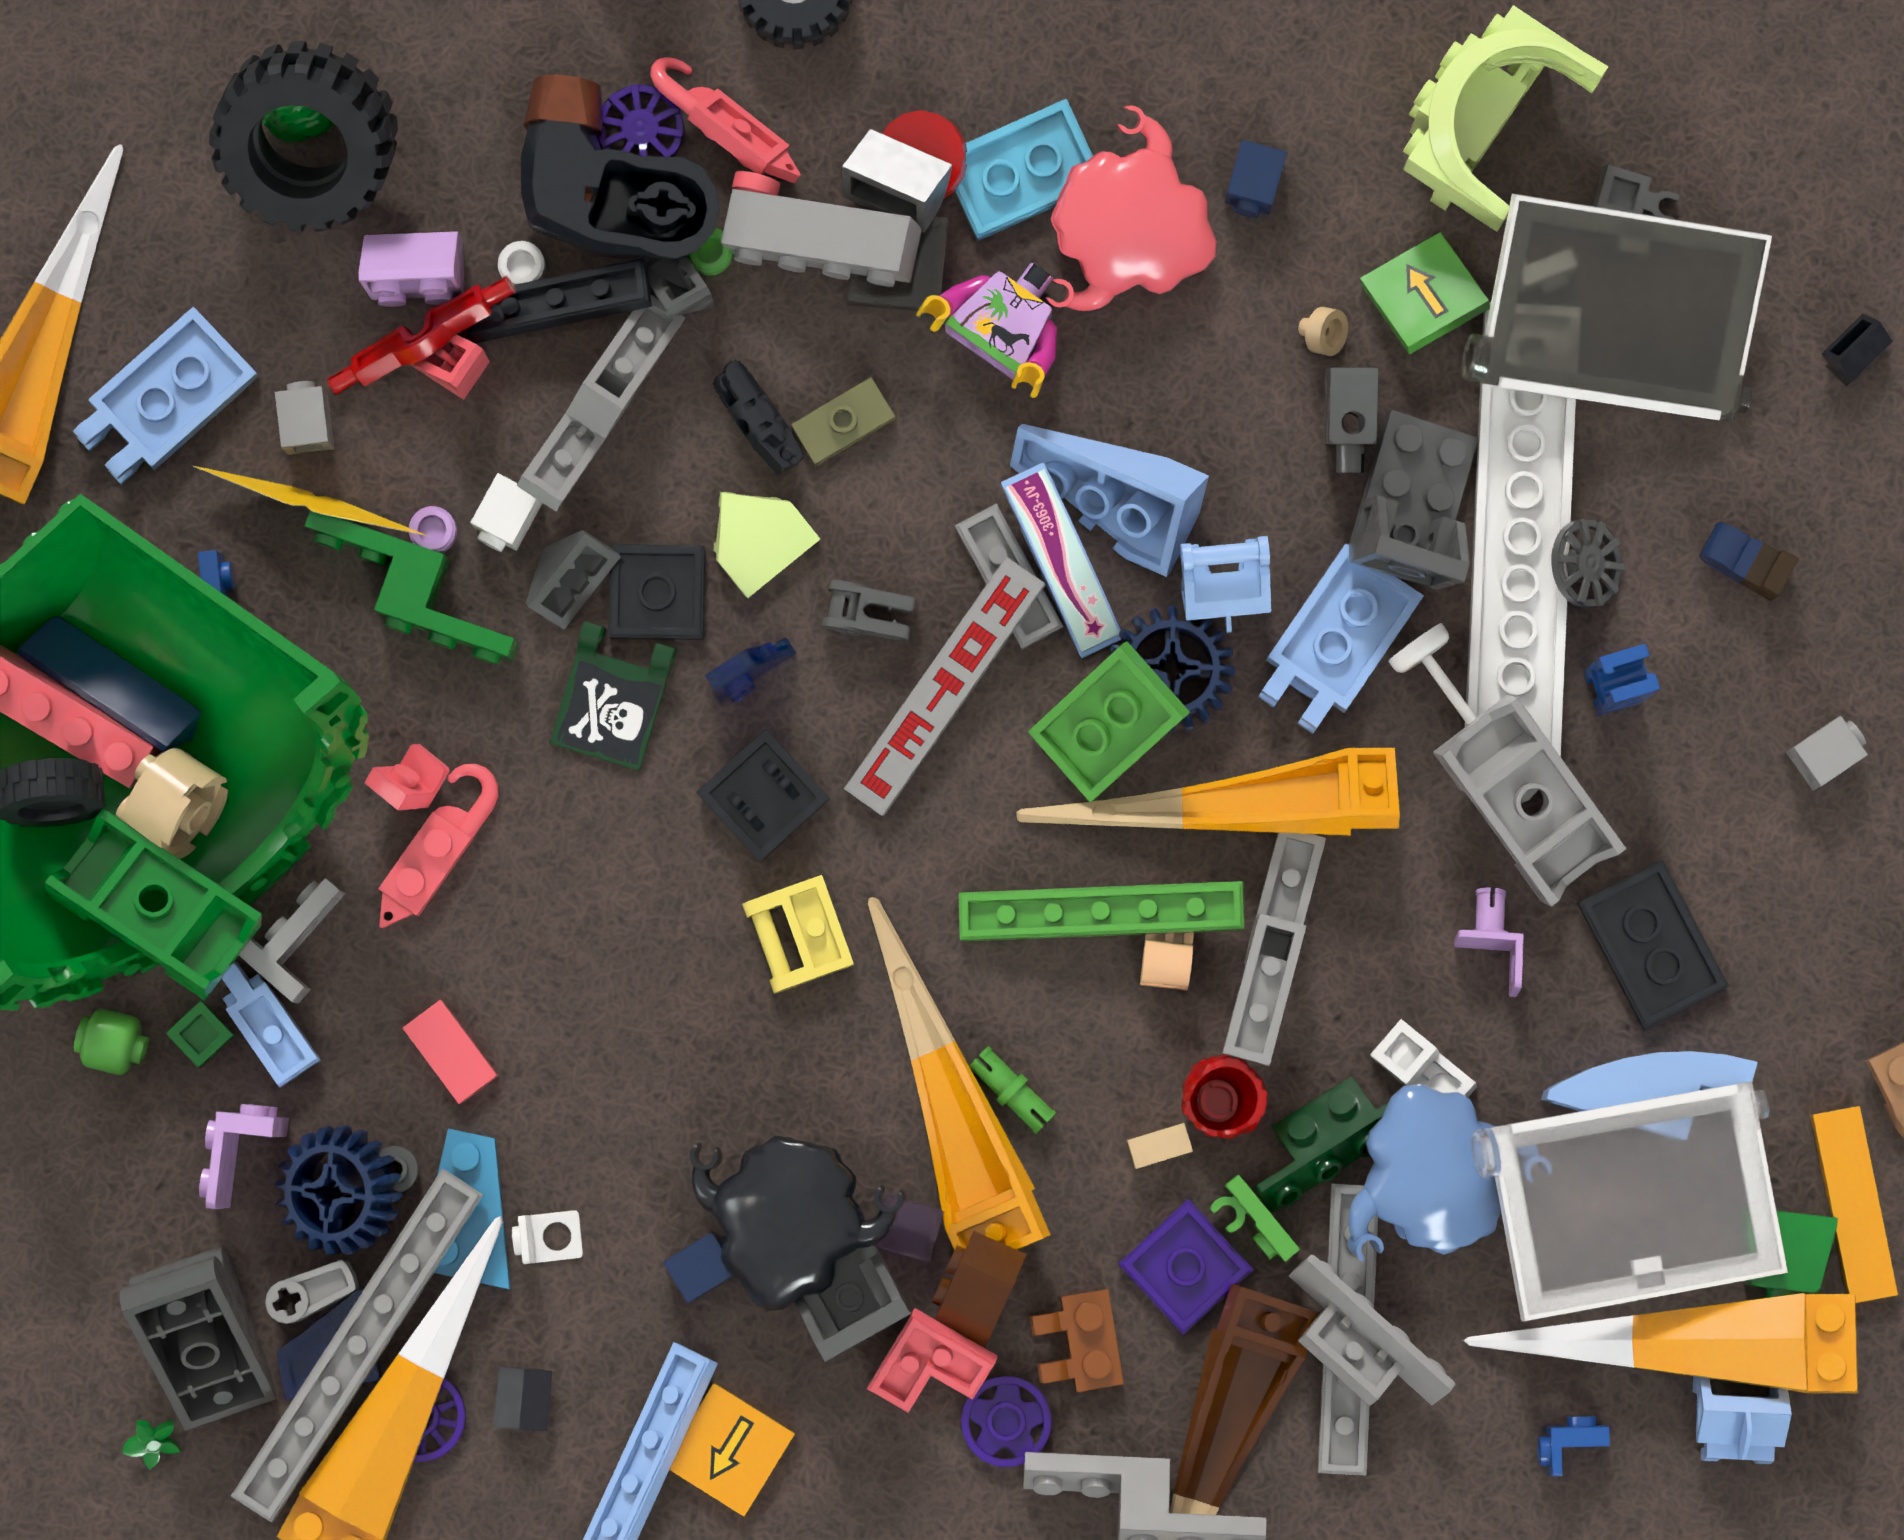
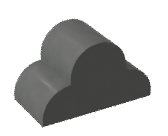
M222 1245L129 1278V1286L120 1289L121 1311L185 1431L277 1399L272 1376L262 1345L254 1329L251 1311L238 1271L225 1246Z

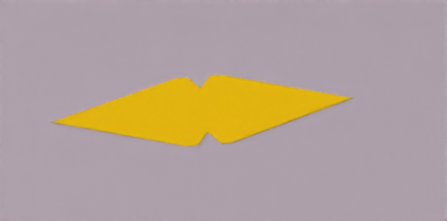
M193 466L285 504L306 506L310 511L323 515L428 536L346 502L327 496H315L307 490Z

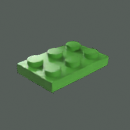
M1126 641L1033 726L1028 733L1091 803L1190 712Z

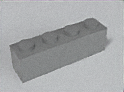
M732 189L721 244L733 252L734 260L744 264L759 266L762 263V259L776 261L778 262V267L792 272L803 273L806 270V266L823 269L822 274L836 279L848 280L852 273L867 276L866 280L870 283L893 287L895 280L911 282L922 228L910 216Z

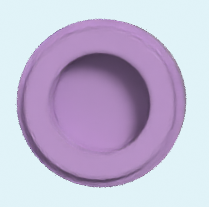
M429 506L420 509L414 514L409 524V528L428 535L424 536L409 532L413 544L439 553H444L451 548L457 537V526L454 519L446 510L440 507Z

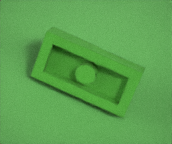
M1240 1175L1234 1176L1223 1185L1232 1196L1216 1199L1211 1204L1210 1210L1212 1213H1215L1224 1205L1234 1208L1236 1212L1235 1220L1225 1228L1229 1233L1241 1228L1245 1221V1214H1247L1254 1222L1252 1225L1258 1231L1252 1239L1269 1260L1278 1255L1282 1261L1286 1262L1300 1250Z

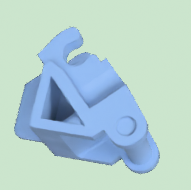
M1267 536L1247 539L1245 543L1205 547H1199L1198 544L1191 545V543L1180 545L1183 575L1181 594L1186 621L1224 617L1226 632L1229 633L1232 632L1231 616L1271 613L1270 552ZM1239 563L1238 571L1211 574L1208 565Z
M1693 1376V1392L1697 1394L1696 1442L1704 1443V1448H1701V1460L1717 1462L1720 1459L1753 1460L1755 1464H1771L1774 1461L1775 1447H1785L1792 1416L1788 1390L1770 1388L1768 1396L1755 1397L1712 1394L1710 1378Z

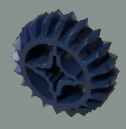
M1169 606L1167 620L1161 621L1157 608H1153L1149 611L1151 625L1147 626L1141 617L1136 616L1133 618L1132 623L1138 634L1134 635L1129 630L1122 629L1119 632V637L1123 642L1127 641L1137 651L1151 637L1165 633L1163 653L1155 659H1145V662L1170 689V680H1167V673L1159 671L1157 668L1159 664L1165 666L1166 659L1170 655V647L1173 648V659H1175L1176 667L1186 670L1184 676L1178 673L1177 680L1173 684L1172 692L1177 698L1179 696V688L1184 682L1198 680V678H1210L1209 685L1204 693L1195 701L1184 705L1190 713L1182 720L1185 731L1189 732L1194 728L1191 715L1196 714L1202 723L1207 724L1211 717L1205 706L1208 704L1217 711H1221L1224 707L1222 700L1214 695L1215 692L1231 694L1233 686L1221 681L1220 677L1234 676L1236 668L1231 665H1221L1220 661L1232 657L1233 650L1231 647L1216 649L1215 646L1221 643L1225 638V634L1222 630L1214 633L1211 637L1206 634V631L1212 624L1210 618L1203 619L1200 626L1196 627L1192 625L1193 620L1186 621V617L1184 621L1176 620L1177 607ZM1179 634L1185 635L1198 643L1204 650L1209 663H1201L1200 660H1192L1184 656L1180 648ZM1113 645L1110 654H1112L1119 647V645ZM1175 727L1167 734H1173Z
M348 1125L338 1126L336 1129L326 1126L319 1128L317 1133L311 1132L303 1135L300 1138L301 1144L292 1145L287 1150L291 1160L282 1161L278 1166L286 1175V1178L277 1180L274 1186L284 1190L285 1197L280 1198L275 1205L282 1208L287 1207L289 1214L285 1216L282 1223L286 1225L296 1223L297 1229L293 1238L302 1240L309 1237L308 1249L316 1251L324 1247L325 1254L336 1255L341 1253V1251L343 1254L349 1255L358 1252L360 1247L364 1249L373 1246L376 1243L375 1236H383L390 1230L386 1221L393 1220L399 1215L390 1205V1202L399 1201L403 1196L398 1191L392 1190V1183L399 1181L401 1175L398 1173L390 1174L388 1166L392 1164L395 1157L391 1155L381 1157L379 1154L383 1142L375 1140L368 1143L367 1131L358 1130L353 1133L351 1126L349 1127ZM328 1154V1163L323 1164L322 1175L319 1179L314 1180L313 1175L318 1163ZM336 1184L334 1187L339 1186L341 1192L350 1194L341 1197L343 1193L337 1194L336 1188H330L326 1186ZM365 1201L359 1218L348 1228L349 1217L353 1216L356 1203Z

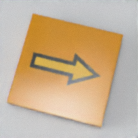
M713 1383L698 1407L669 1470L737 1513L745 1516L794 1437L795 1432L718 1384Z

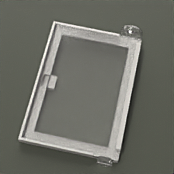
M1751 1081L1473 1131L1471 1147L1477 1172L1483 1179L1495 1177L1521 1321L1788 1273L1759 1119L1768 1118L1769 1103L1763 1090L1754 1091Z

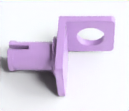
M1491 888L1477 889L1476 929L1459 930L1454 939V947L1510 951L1509 997H1517L1522 987L1523 934L1508 933L1504 930L1505 898L1507 894L1505 890L1495 888L1490 907Z

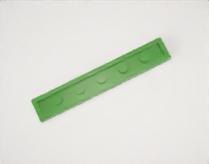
M1244 882L959 893L960 940L964 942L1245 931Z

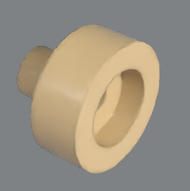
M1319 307L1313 311L1309 318L1305 317L1300 321L1298 330L1301 336H1305L1306 345L1311 352L1334 356L1340 352L1346 342L1348 321L1346 315L1341 310Z

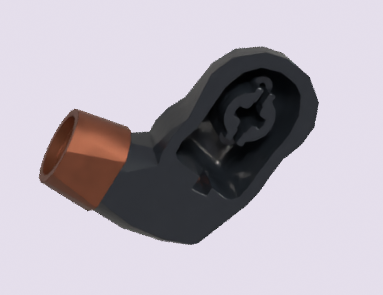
M557 74L543 75L534 79L523 123L527 134L521 153V195L529 227L536 233L568 243L583 251L601 257L676 259L697 252L714 233L720 212L717 189L704 168L684 157L639 156L621 150L601 149L597 139L602 135V95L600 85L584 78Z

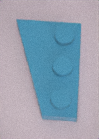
M448 1128L438 1174L442 1169H446L483 1193L484 1196L434 1273L454 1277L494 1219L501 1216L503 1224L480 1283L511 1289L497 1141L495 1138Z

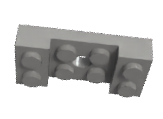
M1506 695L1433 751V754L1457 787L1467 794L1515 860V867L1542 903L1552 907L1560 900L1566 886L1596 863L1617 856L1626 850V847L1518 697ZM1537 788L1543 795V805L1537 813L1527 815L1521 807L1522 796L1529 789Z

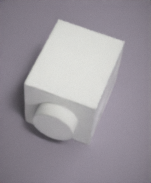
M497 473L470 523L480 532L477 539L485 545L499 552H502L505 545L517 551L543 503L516 486V482Z

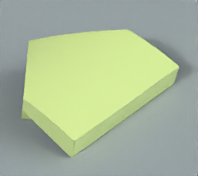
M720 492V513L716 543L714 542L713 551L716 552V561L747 598L820 540L815 531L788 500H781L778 497L769 498Z

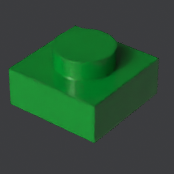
M204 1001L196 1004L166 1033L197 1068H202L236 1036Z

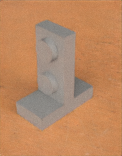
M324 878L320 884L316 881L311 882L297 898L296 902L300 907L288 920L284 916L281 917L268 930L264 938L269 942L264 948L252 938L239 956L291 1002L299 1004L311 989L283 964L346 893L327 878Z

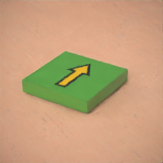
M1441 232L1360 278L1362 288L1409 355L1490 309L1488 298Z

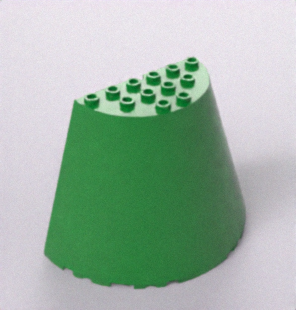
M79 494L75 499L63 504L59 508L57 515L40 531L29 535L24 540L22 547L6 562L0 564V645L17 654L19 647L48 620L55 616H60L201 711V718L192 740L175 748L188 752L193 758L225 777L227 782L222 783L221 786L228 790V797L219 819L209 834L205 836L199 832L190 842L196 848L180 860L250 906L278 882L312 847L306 836L317 823L323 830H326L335 817V809L347 799L354 786L350 781L351 776L349 775L355 758L358 760L365 757L368 748L369 733L364 728L368 723V714L360 704L362 700L345 679L88 498ZM0 712V770L16 763L35 759L73 758L80 760ZM103 773L105 810L116 816L118 807L125 798L130 796L134 786L128 788ZM97 815L95 818L76 824L46 827L20 826L0 819V1010L17 1011L20 1007L17 1001L29 1000L35 1009L49 1007L61 1000L71 1002L102 992L104 985L101 980L122 972L124 976H130L139 970L141 974H144L159 966L158 963L92 919L83 920L46 895V880L50 875L62 870L87 839ZM159 891L146 892L140 899V905L150 912L160 911L168 903L167 897Z

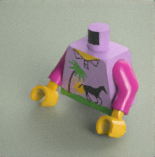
M1033 263L1029 264L1017 282L1000 271L992 277L980 275L951 287L940 296L931 295L927 297L916 313L917 317H920L923 313H929L935 317L936 320L930 327V330L933 332L938 331L945 320L949 318L945 323L947 334L1013 380L1011 386L1013 389H1016L1017 384L1020 382L1029 383L1033 387L1030 394L1032 398L1038 396L1044 377L1056 358L1057 327L1051 320L1052 308L1039 299L1053 278L1045 270Z

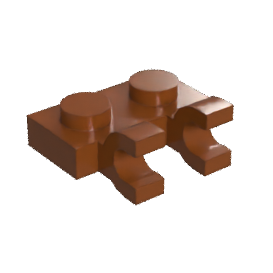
M1108 1289L1060 1296L1062 1311L1029 1316L1031 1332L1034 1336L1065 1331L1070 1357L1069 1359L1038 1363L1037 1369L1040 1383L1045 1384L1073 1378L1075 1392L1124 1384Z

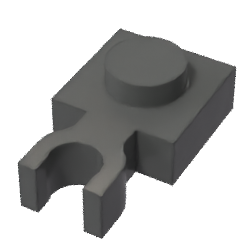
M1608 164L1602 167L1592 206L1674 219L1673 217L1663 215L1659 211V203L1661 200L1675 203L1679 200L1680 195L1669 191L1649 192L1651 177Z

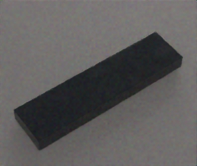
M640 258L514 285L516 289L515 294L491 306V315L466 329L467 338L473 343H479L652 307L648 266L645 260Z

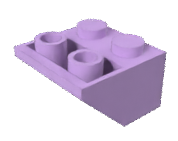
M458 232L364 235L359 265V281L371 300H378V305L403 306L406 305V298H425V303L440 305L464 292L463 240Z

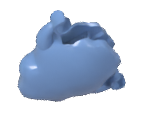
M1422 1084L1400 1088L1390 1098L1382 1118L1368 1134L1366 1146L1368 1153L1373 1159V1165L1363 1190L1355 1196L1349 1211L1348 1226L1351 1236L1348 1240V1249L1361 1261H1365L1361 1248L1366 1241L1370 1240L1371 1246L1379 1254L1384 1250L1381 1239L1368 1231V1224L1375 1215L1381 1220L1394 1224L1399 1237L1407 1239L1410 1245L1430 1248L1443 1255L1454 1252L1459 1247L1471 1245L1479 1238L1488 1236L1495 1231L1497 1220L1501 1214L1486 1128L1496 1126L1477 1120L1476 1110L1468 1097L1459 1092L1442 1093ZM1535 1145L1515 1148V1152L1519 1154L1517 1163L1521 1178L1532 1183L1529 1169L1535 1162H1537V1167L1543 1174L1547 1176L1550 1174L1551 1165L1538 1154Z

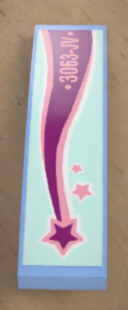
M1044 462L1002 481L1001 487L1020 524L1021 532L1041 571L1044 583L1081 659L1121 641L1119 625Z

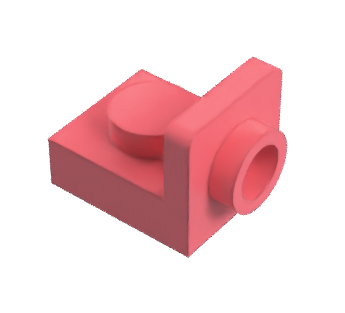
M412 744L400 764L373 767L364 783L397 810L429 808L449 774V767L421 744Z

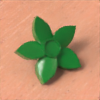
M137 1420L135 1427L136 1435L129 1438L122 1447L123 1454L132 1457L142 1456L145 1465L150 1470L159 1461V1451L168 1454L180 1453L181 1450L176 1441L168 1438L173 1432V1420L163 1422L155 1429L148 1421Z

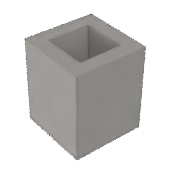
M299 381L287 384L286 391L275 392L281 448L288 455L334 449L328 393L322 386L315 387V382Z
M1841 716L1786 751L1812 791L1823 786L1868 755L1862 747L1866 744V740L1859 728L1852 721L1846 723Z

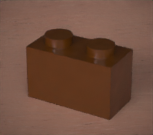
M973 1231L966 1249L957 1245L945 1272L954 1275L953 1279L950 1280L943 1276L932 1300L933 1304L940 1306L935 1320L985 1348L1027 1254Z

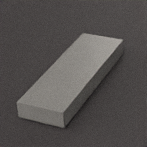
M997 503L955 525L986 585L1006 556L1036 577ZM1044 590L1041 591L1013 631V635L1021 650L1063 629V625Z

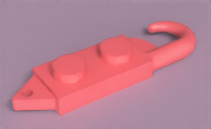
M664 57L657 59L653 63L650 77L654 86L662 95L688 114V120L697 126L706 137L717 142L736 157L744 167L751 169L757 174L767 173L794 184L797 182L801 174L787 152L789 144L721 90L716 89L714 91L706 87H696L687 91L666 73V70L673 69L690 75L692 68L683 61Z
M463 764L455 768L448 775L447 780L450 783H454L463 776L477 778L482 786L481 795L469 812L457 807L443 806L431 813L378 888L382 891L379 924L381 928L384 929L414 914L418 917L494 809L499 797L498 783L494 775L486 767L478 764ZM391 912L393 914V918L390 921H387L385 919V915Z

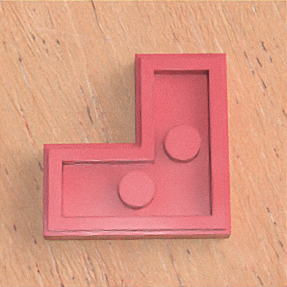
M914 1308L871 1379L867 1389L908 1413L931 1376L973 1400L996 1363L998 1355Z

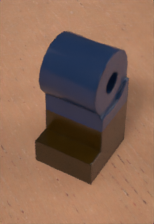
M1721 522L1716 523L1699 554V558L1704 563L1769 601H1773L1780 595L1799 558L1784 550L1778 551L1756 538L1752 539L1741 530Z

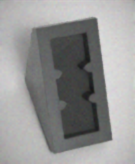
M686 255L676 259L654 258L646 263L650 287L670 317L715 307L711 292Z
M584 530L546 546L539 558L526 600L527 606L564 630L620 559V554Z

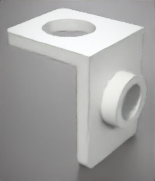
M575 1210L518 1216L519 1226L512 1227L515 1255H522L523 1264L581 1258L583 1255L579 1213ZM554 1222L565 1224L571 1232L569 1245L560 1251L551 1250L543 1240L544 1230L549 1224Z

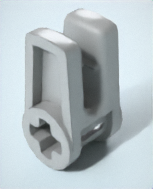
M339 1260L274 1284L266 1295V1309L271 1318L278 1322L286 1324L300 1322L357 1292L360 1289V1285L351 1263ZM285 1289L290 1294L299 1293L301 1301L295 1304V1314H292L289 1309L281 1310L279 1308L278 1302L285 1299L283 1293Z

